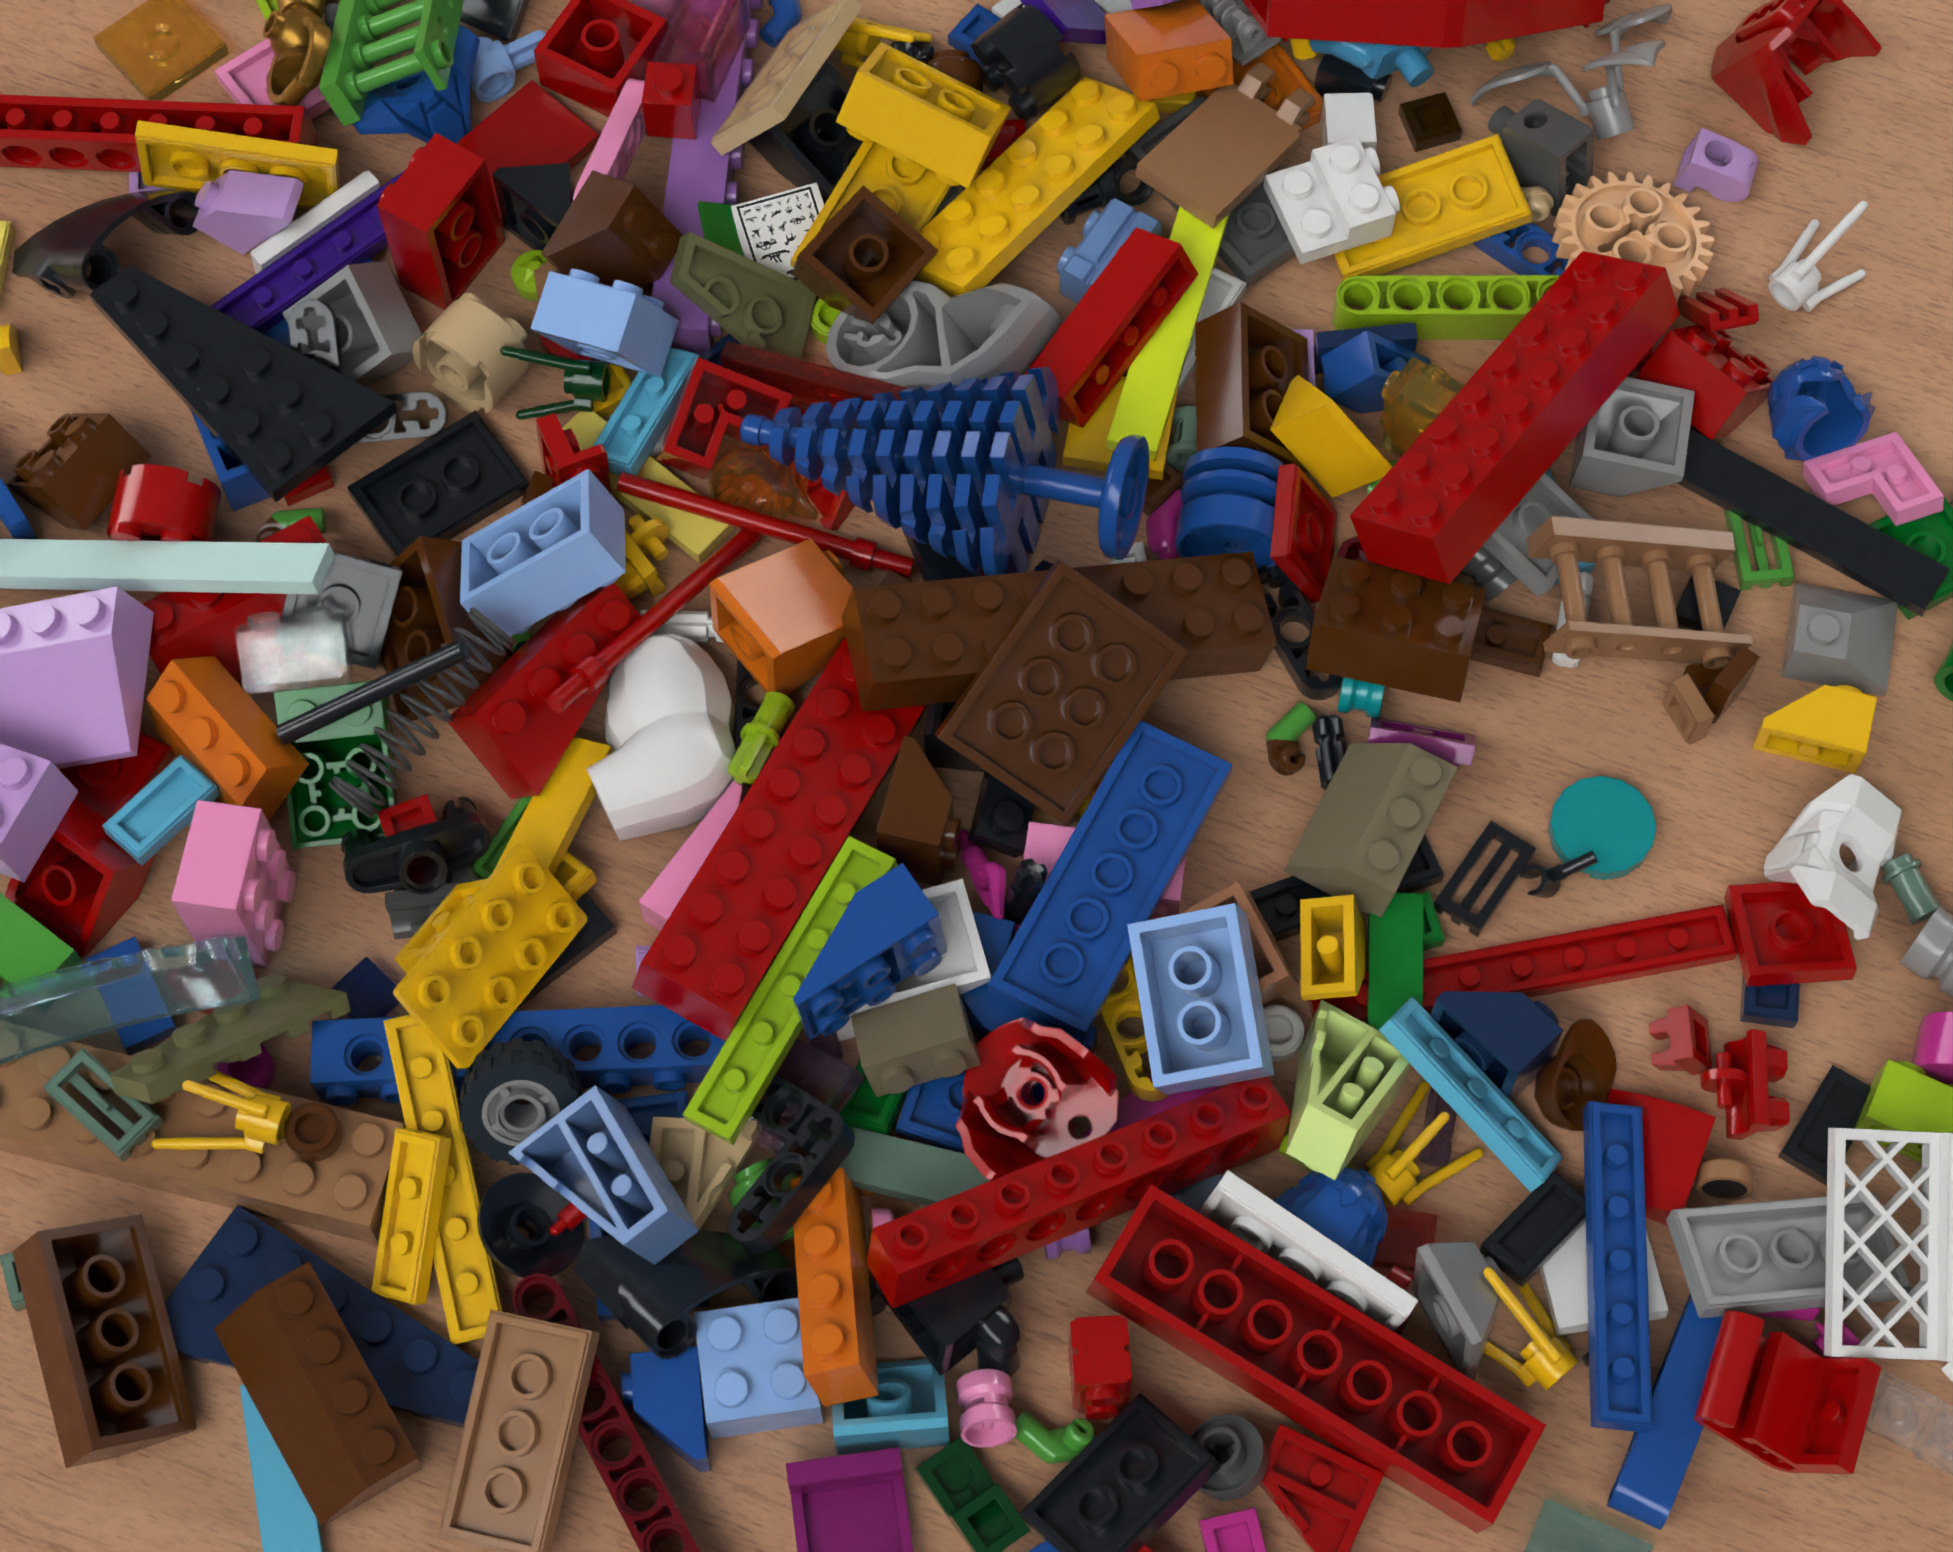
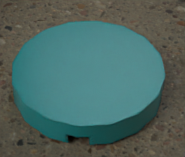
M1605 776L1581 779L1564 789L1553 805L1548 827L1552 849L1563 863L1592 850L1594 851L1598 863L1581 870V872L1590 874L1589 878L1599 880L1624 877L1639 868L1654 844L1656 822L1652 807L1641 792L1623 780Z

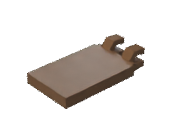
M1259 62L1246 73L1239 86L1234 83L1233 85L1219 87L1137 164L1135 177L1214 229L1264 181L1265 175L1271 174L1298 148L1302 136L1300 133L1302 126L1308 121L1310 116L1305 110L1313 104L1315 97L1299 87L1284 100L1277 112L1263 102L1270 95L1271 88L1266 84L1274 79L1276 72L1262 62Z

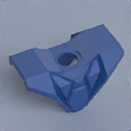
M459 24L453 54L454 63L451 66L447 89L438 92L425 71L368 91L361 120L351 125L360 134L408 133L428 143L434 134L438 133L457 143L471 131L470 81L480 39L468 28Z

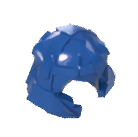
M1812 356L1810 360L1806 361L1802 358L1792 365H1788L1771 382L1767 402L1772 425V436L1784 450L1785 459L1807 461L1856 445L1867 432L1871 416L1876 408L1870 403L1872 392L1863 395L1859 393L1857 395L1852 384L1844 374L1843 365L1838 362L1830 361L1820 356Z
M1345 1167L1338 1178L1333 1180L1322 1173L1312 1171L1299 1181L1300 1184L1296 1187L1292 1186L1273 1200L1372 1268L1378 1252L1376 1248L1379 1243L1381 1244L1386 1231L1387 1210H1385L1382 1195L1374 1183L1376 1179L1361 1168L1358 1171Z

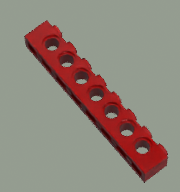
M0 94V167L141 173L135 140L138 120L318 146L319 135L305 106Z
M1268 1077L1229 1084L872 1228L866 1264L891 1308H896L1133 1210L1139 1204L1150 1184L1169 1195L1278 1150L1292 1113Z

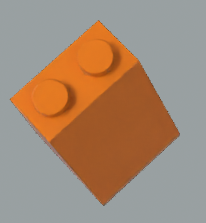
M811 538L717 577L709 583L713 630L766 693L777 691L787 696L823 671L845 637L842 615L853 587L844 578L843 567L836 556L829 550L822 552Z

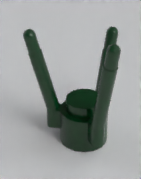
M503 346L500 349L501 354L504 356L565 370L564 392L566 394H573L574 400L519 410L516 413V417L519 420L544 417L552 413L592 412L594 401L606 402L608 398L611 380L608 362L574 360L527 348L518 349Z

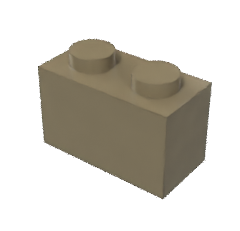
M955 983L851 1016L862 1069L876 1098L886 1094L902 1093L912 1086L941 1077H954L961 1074L964 1070L981 1065L968 1012Z

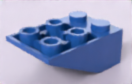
M903 863L855 893L794 996L793 1001L809 1040H812L819 1034L828 1036L837 1032L847 1024L850 1014L866 1004L875 1006L882 1003L895 992V985L912 974L922 976L930 972L941 962L942 955L947 952L939 914Z

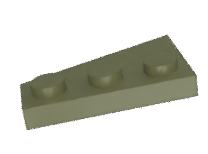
M688 232L680 237L669 282L786 383L797 379L816 294L803 283L696 234Z

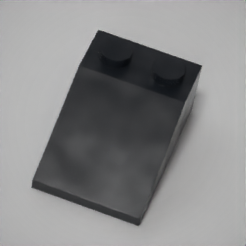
M827 59L787 118L749 140L768 163L796 187L817 183L824 205L863 141L851 136L847 132L846 127L836 123L851 85Z

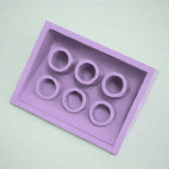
M118 586L0 608V743L50 760L58 769L137 756L154 612Z

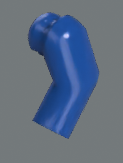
M769 0L768 3L773 7L774 15L759 32L761 39L768 46L776 48L787 31L799 23L802 17L799 0Z

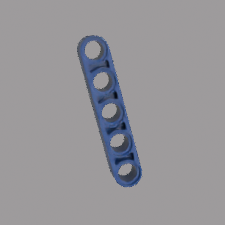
M1691 1293L1651 1390L1653 1427L1647 1433L1634 1432L1606 1505L1658 1530L1663 1528L1703 1429V1426L1694 1421V1415L1723 1318L1722 1316L1699 1319Z

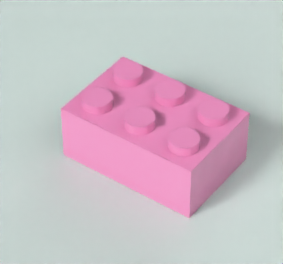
M197 800L171 902L198 947H202L234 964L268 968L272 951L277 952L282 944L284 923L283 920H280L284 902H291L296 886V873L291 870L286 860V853L281 849L276 839L275 830L271 829L262 809Z

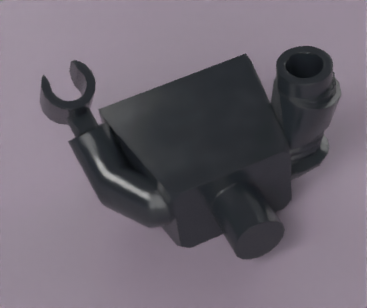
M1014 1258L893 1309L875 1278L869 1277L872 1316L881 1313L886 1305H888L940 1376L948 1372L977 1348L979 1370L996 1369L1005 1372L1011 1378L1020 1367V1355L1016 1345L1020 1339V1328L1015 1318L1009 1312L1012 1297L1008 1287L1023 1280V1268L1018 1258Z

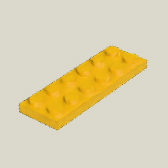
M1084 76L971 183L969 188H965L919 232L939 252L916 279L933 284L954 296L985 287L1160 119L1156 103L1148 100L1140 102L1133 94Z

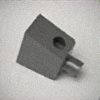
M1541 99L1531 101L1518 113H1515L1507 106H1502L1490 118L1488 129L1495 135L1499 134L1500 139H1502V144L1520 187L1541 186L1548 190L1554 200V206L1550 213L1556 217L1565 195H1572L1577 183L1586 187L1590 176H1593L1594 129Z

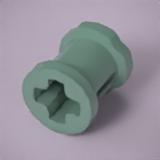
M1182 406L1174 411L1172 425L1175 428L1173 443L1168 447L1166 462L1180 471H1183L1184 464L1189 457L1197 453L1196 407Z

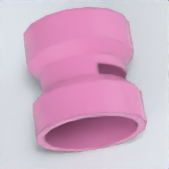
M980 1369L971 1371L957 1380V1402L964 1409V1413L959 1420L962 1440L968 1445L975 1447H995L1011 1441L1017 1433V1422L1014 1410L1009 1408V1403L1013 1398L1010 1376L996 1369Z

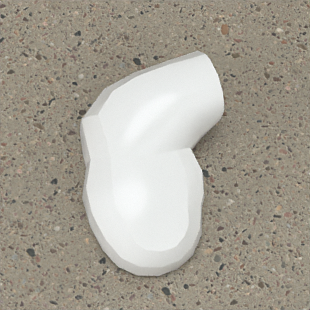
M673 633L651 635L617 664L608 680L607 708L604 723L606 742L612 747L613 753L586 769L619 841L682 829L703 820L734 780V777L728 773V765L736 752L734 744L736 710L725 676L712 658L693 640Z

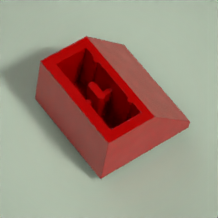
M1700 325L1669 330L1635 377V379L1695 391L1691 425L1710 440L1726 437L1732 433L1768 398L1770 384L1774 381L1769 376L1771 369L1767 364L1754 355L1746 354L1744 356L1730 345L1733 339L1726 331L1711 332Z

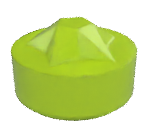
M541 250L523 253L514 261L511 268V277L516 292L522 298L529 301H538L534 270L547 262L541 255Z

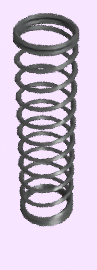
M472 607L470 612H467V616L495 647L463 628L454 627V631L457 637L484 665L470 657L465 661L486 673H492L493 668L490 663L463 635L499 656H507L505 649L500 643L508 649H512V645H516V641ZM441 644V648L448 644ZM461 663L456 664V666L471 682L449 669L442 671L474 690L480 689L477 680ZM441 672L435 675L457 698L426 680L420 681L416 685L444 715L412 696L400 693L401 700L431 732L399 713L387 710L388 717L418 749L378 726L373 727L374 733L393 751L405 766L373 747L360 743V749L383 771L392 783L353 760H346L347 766L371 789L379 800L359 790L340 777L332 776V781L328 782L331 789L368 818H375L374 814H378V810L368 801L379 806L386 804L383 795L362 773L389 788H399L396 778L375 756L404 772H412V766L409 761L387 738L419 756L426 755L422 744L400 721L429 738L439 739L438 731L413 704L444 722H453V718L448 710L426 687L459 706L466 705L465 698Z

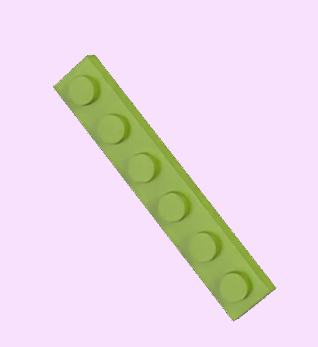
M848 836L682 1115L686 1121L731 1145L735 1144L803 1028L793 1001L794 996L855 893L897 867L898 864L895 858Z

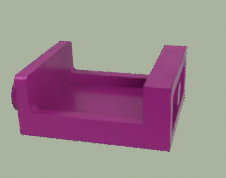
M900 1447L786 1463L797 1552H913Z

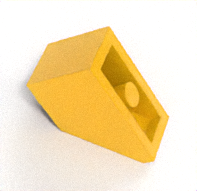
M1823 685L1763 718L1753 740L1752 749L1855 774L1867 753L1877 697L1863 694L1861 690L1853 686L1838 685L1834 687Z
M1354 894L1300 899L1302 1000L1357 996L1366 974L1365 923Z

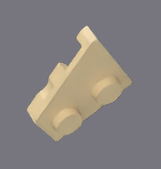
M653 1117L649 1147L698 1230L705 1223L759 1138L761 1127L756 1120H748L735 1144L731 1145L686 1121L685 1118Z

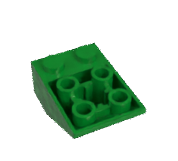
M372 680L274 692L277 724L284 723ZM389 697L291 742L309 763L286 797L293 849L341 844L343 836L350 831L354 840L359 838L357 829L368 830L372 833L375 840L385 838L377 814H374L375 818H368L331 789L328 782L332 781V776L340 777L359 790L379 800L371 789L347 766L346 760L350 759L392 783L383 771L360 749V743H365L395 761L393 751L373 730L374 726H378L393 735L392 720L387 715V710H390ZM387 738L394 745V741ZM375 756L396 778L395 767ZM362 773L383 795L386 805L379 806L368 801L378 811L397 805L396 789L389 788Z

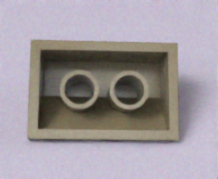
M1350 743L1284 871L1332 896L1354 894L1361 911L1382 917L1396 893L1458 767L1411 743Z

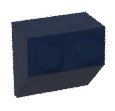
M1444 991L1436 998L1431 1017L1511 1102L1536 1078L1537 1073L1547 1058L1552 1057L1563 1032V1029L1559 1026L1558 1018L1548 1006L1540 1001L1532 1002L1522 992Z

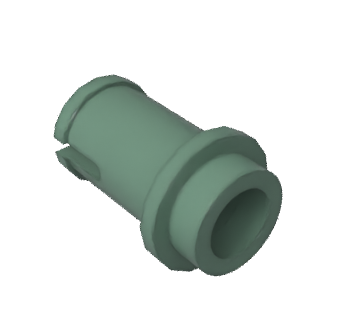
M1906 853L1894 858L1881 867L1885 874L1882 881L1885 885L1891 884L1910 917L1911 924L1914 925L1930 918L1938 906L1941 908L1942 906L1937 902L1919 870L1922 867L1920 859L1914 860L1910 853Z

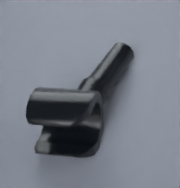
M1592 850L1552 868L1530 864L1521 870L1520 877L1533 879L1541 875L1542 882L1540 886L1535 890L1529 891L1527 894L1541 898H1550L1558 892L1562 880L1598 863V859Z

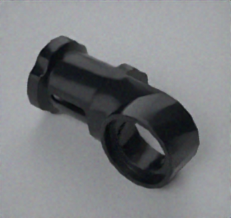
M1132 157L1117 159L1059 215L1061 220L1066 225L1075 222L1076 216L1099 207L1104 210L1110 200L1114 198L1129 206L1140 205L1147 201L1154 189L1143 181H1140L1137 189L1131 193H1122L1119 186L1124 173L1136 169L1139 160Z

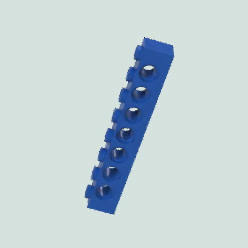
M663 1005L516 1011L512 1013L483 1050H489L493 1044L501 1041L502 1043L512 1042V1039L523 1038V1041L533 1042V1039L542 1041L544 1045L551 1048L554 1046L562 1051V1055L566 1059L570 1058L575 1065L576 1075H580L582 1088H592L596 1085L606 1093L617 1094L630 1091L631 1086L653 1085L657 1090L676 1091L685 1088L688 1083H701L725 1041ZM396 1017L312 1021L310 1083L320 1100H326L328 1104L336 1106L354 1105L359 1102V1098H380L387 1103H401L383 1021ZM701 1040L710 1045L709 1049L701 1056L691 1057L683 1053L685 1046L692 1041ZM640 1043H650L656 1047L654 1052L644 1059H634L628 1055L630 1050ZM594 1045L601 1048L599 1055L591 1061L581 1062L574 1058L577 1051L584 1046ZM371 1055L383 1057L381 1064L376 1069L368 1072L358 1070L359 1064L366 1057ZM451 1062L460 1100L461 1083L464 1081L466 1069H457Z

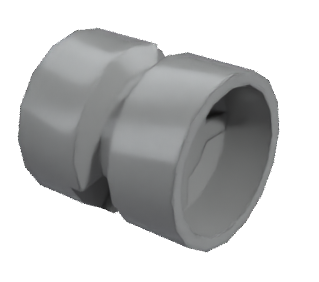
M1938 906L1902 958L1900 964L1924 980L1936 977L1939 979V990L1952 998L1953 915Z

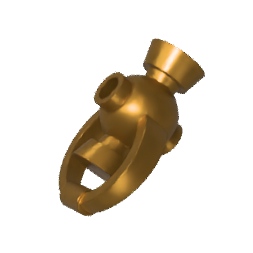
M277 0L279 11L274 10L264 25L263 36L270 39L271 49L275 54L267 79V95L269 100L275 105L298 106L306 94L320 84L323 73L321 67L325 65L331 40V30L322 19L326 7L325 0Z

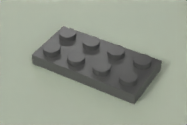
M1203 95L1148 130L1126 151V157L1136 158L1139 161L1144 158L1206 100ZM1264 181L1230 212L1218 256L1240 280L1247 283V288L1296 255L1263 187ZM1162 195L1178 212L1179 205Z

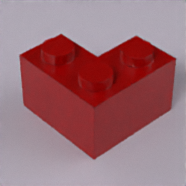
M698 357L689 370L656 461L703 479L712 468L723 435L742 441L740 426L746 415H762L770 420H775L774 417L780 409L788 408L792 394ZM769 445L755 446L765 451L769 449Z

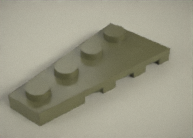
M279 974L264 976L254 982L253 988L237 998L218 1003L214 1006L212 1013L196 1023L177 1028L168 1040L153 1049L143 1050L134 1054L130 1058V1063L110 1074L115 1094L153 1104L183 1090L182 1084L186 1080L198 1083L215 1075L216 1072L213 1065L215 1063L246 1061L262 1053L260 1043L282 1034H285L289 1039H293L310 1031L309 1020L327 1012L329 1017L336 1019L351 1012L347 993L287 979Z

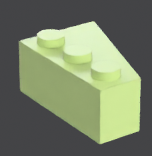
M1322 999L1300 1048L1286 1153L1303 1162L1309 1169L1336 1180L1396 1100L1411 1064L1380 1031Z

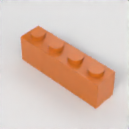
M842 1167L835 1171L793 1225L804 1377L824 1407L879 1395L868 1265L866 1264L867 1249L863 1203ZM802 1177L790 1179L791 1190L800 1183Z

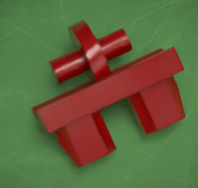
M1750 1029L1746 1032L1747 1036L1745 1038L1727 1042L1723 1045L1724 1052L1715 1055L1716 1068L1709 1069L1700 1074L1701 1088L1708 1092L1717 1093V1108L1725 1109L1726 1138L1742 1140L1756 1132H1775L1790 1122L1789 1102L1785 1098L1768 1095V1082L1775 1083L1785 1077L1788 1070L1787 1051L1767 1044L1766 1031Z

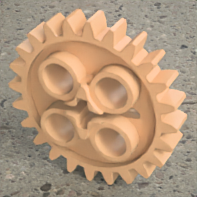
M1628 171L1624 181H1619L1613 172H1608L1604 183L1594 175L1590 176L1586 187L1577 183L1572 195L1566 194L1553 224L1556 229L1552 242L1560 244L1556 257L1569 259L1565 270L1582 251L1664 267L1667 270L1677 303L1681 293L1689 297L1695 285L1702 283L1714 253L1710 249L1713 245L1714 237L1706 235L1710 223L1697 220L1701 208L1699 206L1688 208L1684 206L1687 194L1683 193L1673 197L1669 194L1670 183L1667 182L1658 189L1653 187L1652 176L1647 175L1643 183H1638L1635 181L1632 172Z

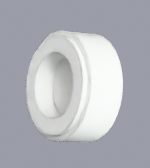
M1267 1006L1263 1010L1272 1062L1289 1060L1301 1048L1304 1037L1303 1022L1295 1011L1286 1006Z

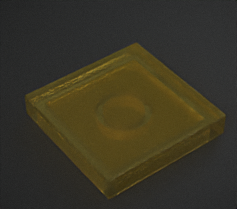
M147 0L93 37L97 48L146 100L162 101L229 55L226 43L185 0Z

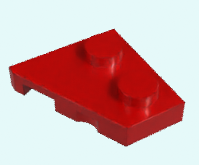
M1280 1424L1269 1446V1464L1265 1476L1259 1485L1312 1552H1349L1384 1473Z

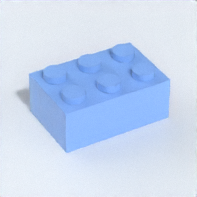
M587 469L462 540L460 604L467 612H470V608L474 607L505 633L512 636L526 632L534 623L556 611L568 609L577 599L595 589L613 584L621 575L626 573L624 509L595 475Z
M1236 903L1127 924L1153 1087L1166 1095L1273 1076L1274 1069L1247 913Z

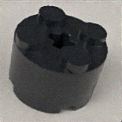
M1023 3L1018 5L978 36L971 44L974 53L983 63L981 68L984 84L992 92H996L1001 88L1010 97L1008 104L1012 107V111L1019 119H1025V122L1039 114L1081 80L1082 77L1079 63L1073 52L1071 51L1068 55L1064 56L1058 45L1063 36L1042 12L1030 4H1027L1024 8Z

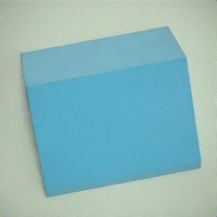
M928 1359L876 1363L879 1395L832 1405L833 1435L837 1455L900 1447L901 1450L946 1446L950 1443L944 1374L940 1376Z

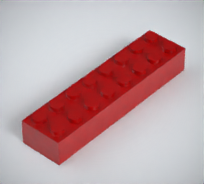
M1582 251L1351 513L1350 518L1367 561L1450 584L1680 315L1666 268Z
M846 636L641 961L631 987L725 1042L846 839L854 832L895 764L904 736L911 737L928 705L862 712Z
M1150 1184L1085 1292L1363 1464L1384 1473L1386 1478L1476 1533L1494 1524L1546 1427V1424Z

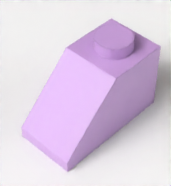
M229 170L213 182L208 180L199 190L195 199V206L199 209L193 227L244 255L291 224L304 183L297 178Z

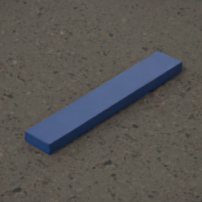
M1588 1101L1583 1107L1591 1427L1647 1433L1653 1427L1642 1107Z

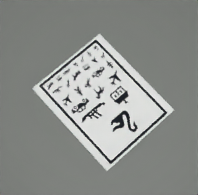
M812 183L731 206L744 256L801 282L792 274L794 267L790 266V262L824 206L818 184Z

